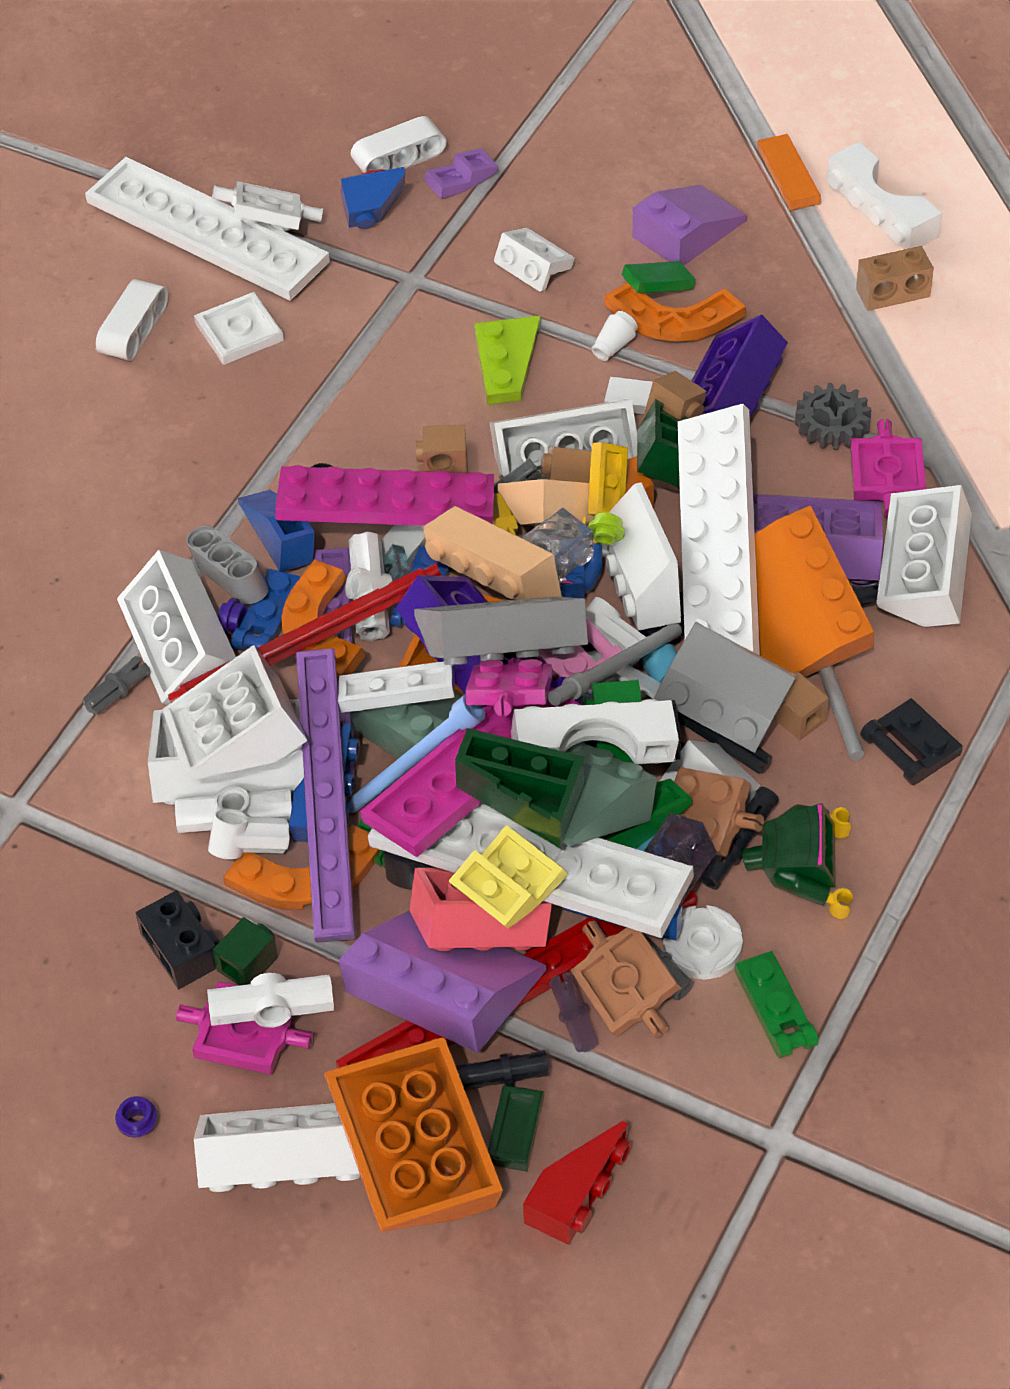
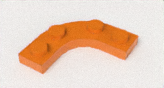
M628 282L604 295V305L614 314L617 311L629 314L638 325L636 331L642 336L665 341H700L746 316V306L725 288L699 303L678 308L661 305L645 293H636Z
M315 559L312 561L285 601L282 612V630L284 634L323 615L327 605L347 579L342 569ZM336 636L313 643L302 650L334 648L337 680H339L341 675L353 674L366 656L361 646Z
M353 824L348 829L352 890L369 873L375 864L374 858L380 851V849L369 845L367 837L369 832ZM243 852V855L236 859L223 876L225 886L267 906L285 910H304L303 905L312 904L310 866L305 868H288L255 853Z

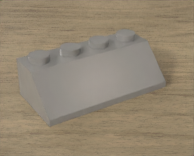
M553 596L414 609L417 624L430 656L444 658L445 665L467 663V656L480 655V661L503 660V653L516 652L517 658L539 656V649L547 648L552 649V654H568L575 652L574 646L588 645L585 598Z

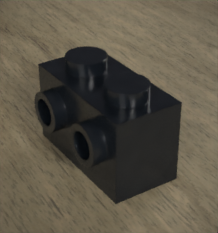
M176 890L135 912L140 934L178 990L216 970L213 949L219 943V940L211 928L204 930L200 924L202 921L200 913L191 900L185 902Z

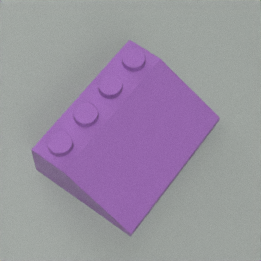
M753 494L755 533L775 520L811 505L847 579L860 584L869 583L871 580H880L883 547L881 502Z
M410 911L362 933L339 959L347 993L476 1053L482 1049L546 971L545 964L506 947H493L488 951H480L473 948H454L451 951H438L428 948Z

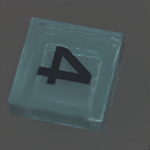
M392 544L383 557L384 573L390 574L392 581L410 573L404 547Z

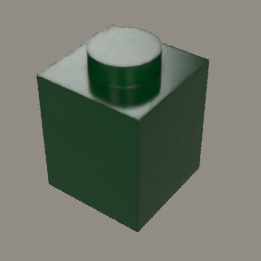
M245 917L213 949L217 972L239 986L251 984L255 977L264 974L278 958L275 936L272 931L261 923L254 924Z

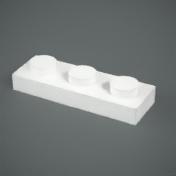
M444 661L339 676L338 703L341 713L455 697L453 665H445Z

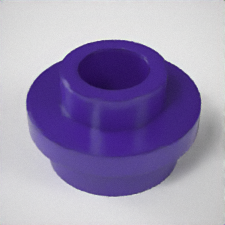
M230 598L219 609L218 619L224 632L227 634H232L237 627H240L248 611L247 605L242 604L237 598Z
M139 1096L124 1100L115 1115L119 1131L133 1138L142 1137L150 1133L156 1126L158 1119L155 1106L149 1100ZM135 1116L144 1117L140 1121L130 1122Z

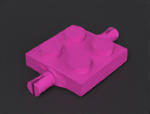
M881 419L877 422L878 436L851 438L850 454L854 500L884 501V515L888 517L892 493L926 489L922 438L893 436L892 422L886 419L884 429V419Z
M514 658L510 659L508 665H503V662L500 660L482 661L480 665H474L465 690L466 705L494 706V711L499 716H502L503 711L504 716H507L513 706L545 705L552 682V664H542L541 661L534 659L522 661L520 658H517L516 663Z
M218 981L215 989L238 985ZM208 1003L203 1009L180 1004L176 1013V1021L198 1025L199 1033L192 1049L194 1058L270 1075L273 1074L280 1052L287 1044L310 1049L313 1042V1032L291 1028L290 1023L293 1016L281 1026L266 1028L258 1025L255 1021L211 1026Z

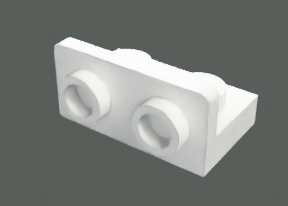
M522 228L502 233L494 262L536 290L544 291L547 288L550 275L570 270L575 257L529 228Z

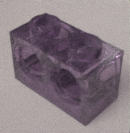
M673 813L669 814L644 850V852L693 866L694 877L679 905L682 904L717 853L703 822Z

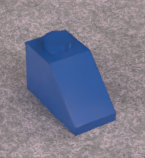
M404 167L341 178L340 193L349 228L356 226L358 228H368L377 222H381L405 188Z

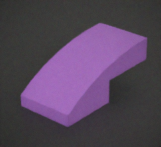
M482 148L455 154L453 165L426 170L424 181L442 199L459 194L480 184L498 171V165Z

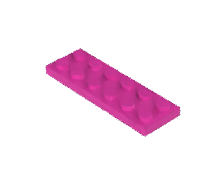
M300 465L291 467L281 466L275 518L281 521L425 526L456 506L493 524L494 474H483L481 472H424L408 469L397 471L376 470L374 468L342 469L339 467L315 468Z
M547 697L545 705L513 706L507 716H504V711L502 716L497 715L494 711V706L487 705L483 708L485 719L473 729L512 739L511 727L514 709H524L529 706L546 708L562 707L567 704H581L575 700L568 699L554 706ZM467 728L465 730L459 729L364 807L360 811L363 823L415 857H418L482 803L456 788L455 758Z

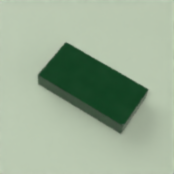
M502 1086L488 1146V1153L493 1166L528 1172L544 1099L543 1091Z

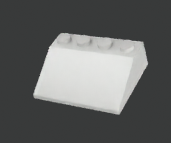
M255 645L162 709L184 773L190 781L276 763L284 757L294 755L301 748L302 744L308 741L279 676Z
M290 699L291 705L301 724L299 699ZM154 710L148 754V769L153 803L164 802L165 804L173 805L176 799L215 796L222 789L229 786L242 787L248 793L291 789L292 794H294V790L304 778L301 746L294 755L284 757L273 764L190 781L184 773L163 710Z

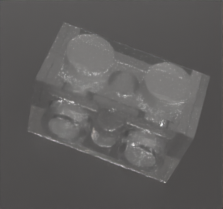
M563 507L522 537V539L554 555L559 583L576 567L586 564L593 555V530Z

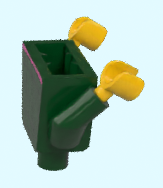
M823 803L813 806L801 804L792 806L779 817L764 823L762 826V845L743 849V862L746 870L763 869L775 888L819 905L828 903L829 912L833 917L837 919L847 918L851 909L848 906L841 905L839 902L851 904L853 900L851 891L847 888H840L833 893L830 892V887H835V837L842 839L849 836L852 824L848 822L850 817L849 811L846 808L839 807L834 809L832 814H829Z

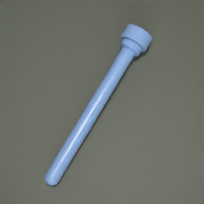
M466 694L452 704V710L449 712L448 719L346 801V809H349V813L353 814L359 811L459 729L465 730L466 728L473 729L485 719V711L482 705H466Z

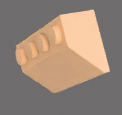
M456 506L423 527L426 540L425 548L429 557L453 568L458 573L478 581L484 586L498 591L507 598L519 600L553 596L562 597L554 555Z

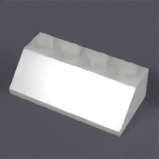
M628 399L489 422L495 459L499 473L504 477L526 462L528 458L536 465V470L540 471L542 454L548 453L549 446L591 451L592 443L603 442L628 447L627 459L637 456V429L632 400ZM541 474L542 477L540 479H545L546 475Z
M636 483L609 512L622 519L625 533L623 539L611 545L602 544V557L606 559L609 576H614L617 596H623L622 600L626 617H632L637 630L680 623L681 611L678 561L642 483Z
M961 485L891 494L877 595V605L879 608L923 627L960 623L972 513Z
M158 550L117 598L143 661L150 669V677L162 704H171L168 694L180 689V685L236 658L192 560Z
M334 1103L199 1116L194 1136L198 1188L209 1187V1190L212 1192H224L232 1190L235 1187L234 1185L251 1184L254 1188H268L276 1185L277 1181L294 1180L295 1184L305 1185L317 1182L319 1177L336 1176V1179L340 1181H350L361 1177Z

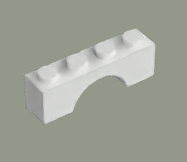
M857 142L829 156L827 182L849 200L853 207L858 208L874 225H877L890 236L894 243L899 244L903 249L923 246L939 237L942 212L922 195L899 196L880 188L877 185L879 158L863 144Z
M648 699L642 702H606L597 705L567 704L562 707L546 708L529 706L524 709H514L511 727L512 739L563 752L583 741L600 740L609 742L625 751L634 764L674 762L679 741L671 700L657 701Z

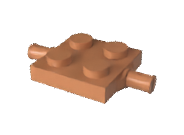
M679 767L674 782L692 797L693 804L657 835L666 836L673 842L675 847L726 857L732 839L739 829L746 828L759 832L763 828L759 824L764 825V817L745 812V802L751 784L745 779Z
M590 921L588 924L591 928L585 925L582 931L586 934L594 948L586 959L570 971L612 1034L618 1037L636 1022L644 1021L654 1038L661 1037L663 1034L660 1030L666 1033L669 1027L664 1023L656 1010L665 1000L682 987L643 932L626 927L620 933L606 937L597 921Z

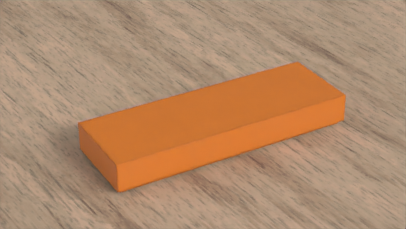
M783 134L758 140L757 150L789 210L792 211L820 204L821 194L789 135Z

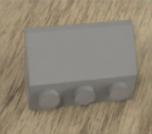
M695 622L671 663L654 699L657 701L675 700L678 712L755 753L797 675Z

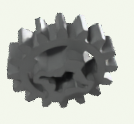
M828 383L827 389L824 390L816 385L814 386V394L805 391L803 393V400L797 401L795 424L799 425L798 433L800 435L808 433L807 442L809 443L816 439L819 440L821 448H824L827 443H832L833 448L838 449L839 443L842 442L850 447L851 438H863L864 432L869 431L871 407H867L868 399L866 397L858 398L859 390L857 389L847 392L845 384H842L839 389H834L833 384Z

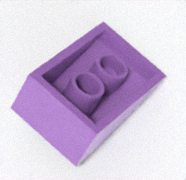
M702 185L657 191L633 207L632 237L668 262L680 261L685 265L747 221V215Z

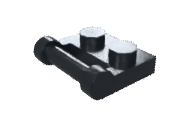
M912 698L880 719L869 721L860 732V736L867 743H874L904 772L903 777L911 785L918 784L962 753L963 745ZM886 734H892L918 760L914 761Z

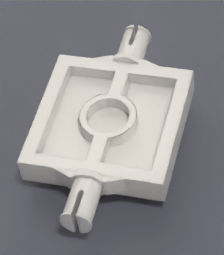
M239 181L236 182L234 189L216 185L213 188L212 199L231 202L234 206V216L239 217L241 221L256 224L259 221L271 224L275 229L288 231L290 228L298 230L302 218L319 222L322 219L323 208L304 205L300 201L299 194Z

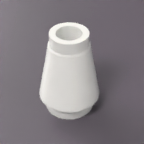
M617 311L615 314L609 315L595 344L591 348L593 354L598 359L607 361L635 338V331L638 329L636 321L623 311Z

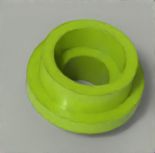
M611 513L596 514L594 520L590 521L588 526V532L594 537V540L605 545H611L622 540L625 529L622 526V519Z

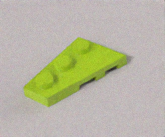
M541 315L474 323L487 405L522 400L531 356L534 354L537 333H539L541 327Z

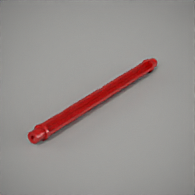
M436 563L423 570L419 568L390 582L387 586L365 594L257 647V649L271 666L296 654V652L304 650L313 643H318L386 610L395 603H400L418 575H442ZM227 663L180 685V689L168 694L170 702L172 703Z

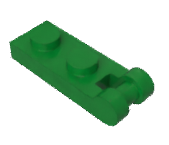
M773 951L735 963V973L777 1057L783 1058L792 1055V1050L802 1046L805 1049L818 1046L819 1041L816 1030L806 1018ZM794 1028L795 1032L789 1034L784 1032V1030Z

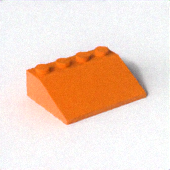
M811 505L777 519L755 533L760 656L793 674L798 671L806 677L873 648L874 630Z
M445 1037L325 1072L324 1076L380 1232L455 1221L496 1208L503 1189Z

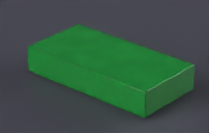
M680 261L625 264L621 274L636 293L693 289L696 281Z

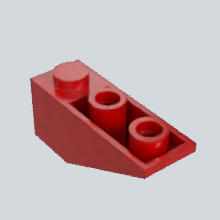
M624 1121L619 1122L543 1169L523 1202L524 1224L570 1245L576 1232L582 1234L592 1217L591 1206L596 1198L603 1199L612 1181L610 1174L616 1163L622 1165L630 1152L632 1143L628 1141V1123Z

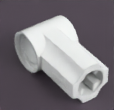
M595 597L586 608V617L613 646L618 645L622 650H625L646 638L622 620L618 611L602 598ZM641 658L629 664V666L632 667L634 664L638 663L641 660Z
M228 808L216 810L212 822L208 851L222 859H237L243 855V852L284 854V851L288 850L290 839L289 823L286 818L248 817L241 811Z

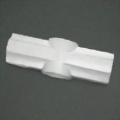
M367 531L362 534H354L349 539L351 571L348 574L345 585L346 596L353 600L376 589H381L392 582L390 574L384 573L382 543L378 539V534ZM388 608L356 624V633L360 635L361 640L372 642L377 639H384L390 633Z
M229 786L222 789L215 796L176 799L175 816L178 833L210 831L214 812L227 808L241 811L248 817L286 818L289 823L293 802L291 789L248 793L242 787Z
M264 973L255 977L249 985L207 990L211 1026L255 1021L262 1027L274 1028L285 1024L291 1016L334 1011L332 985L329 975L286 980L281 974Z

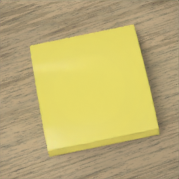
M506 825L482 854L474 850L450 878L449 882L508 929L543 902L565 879L568 873Z

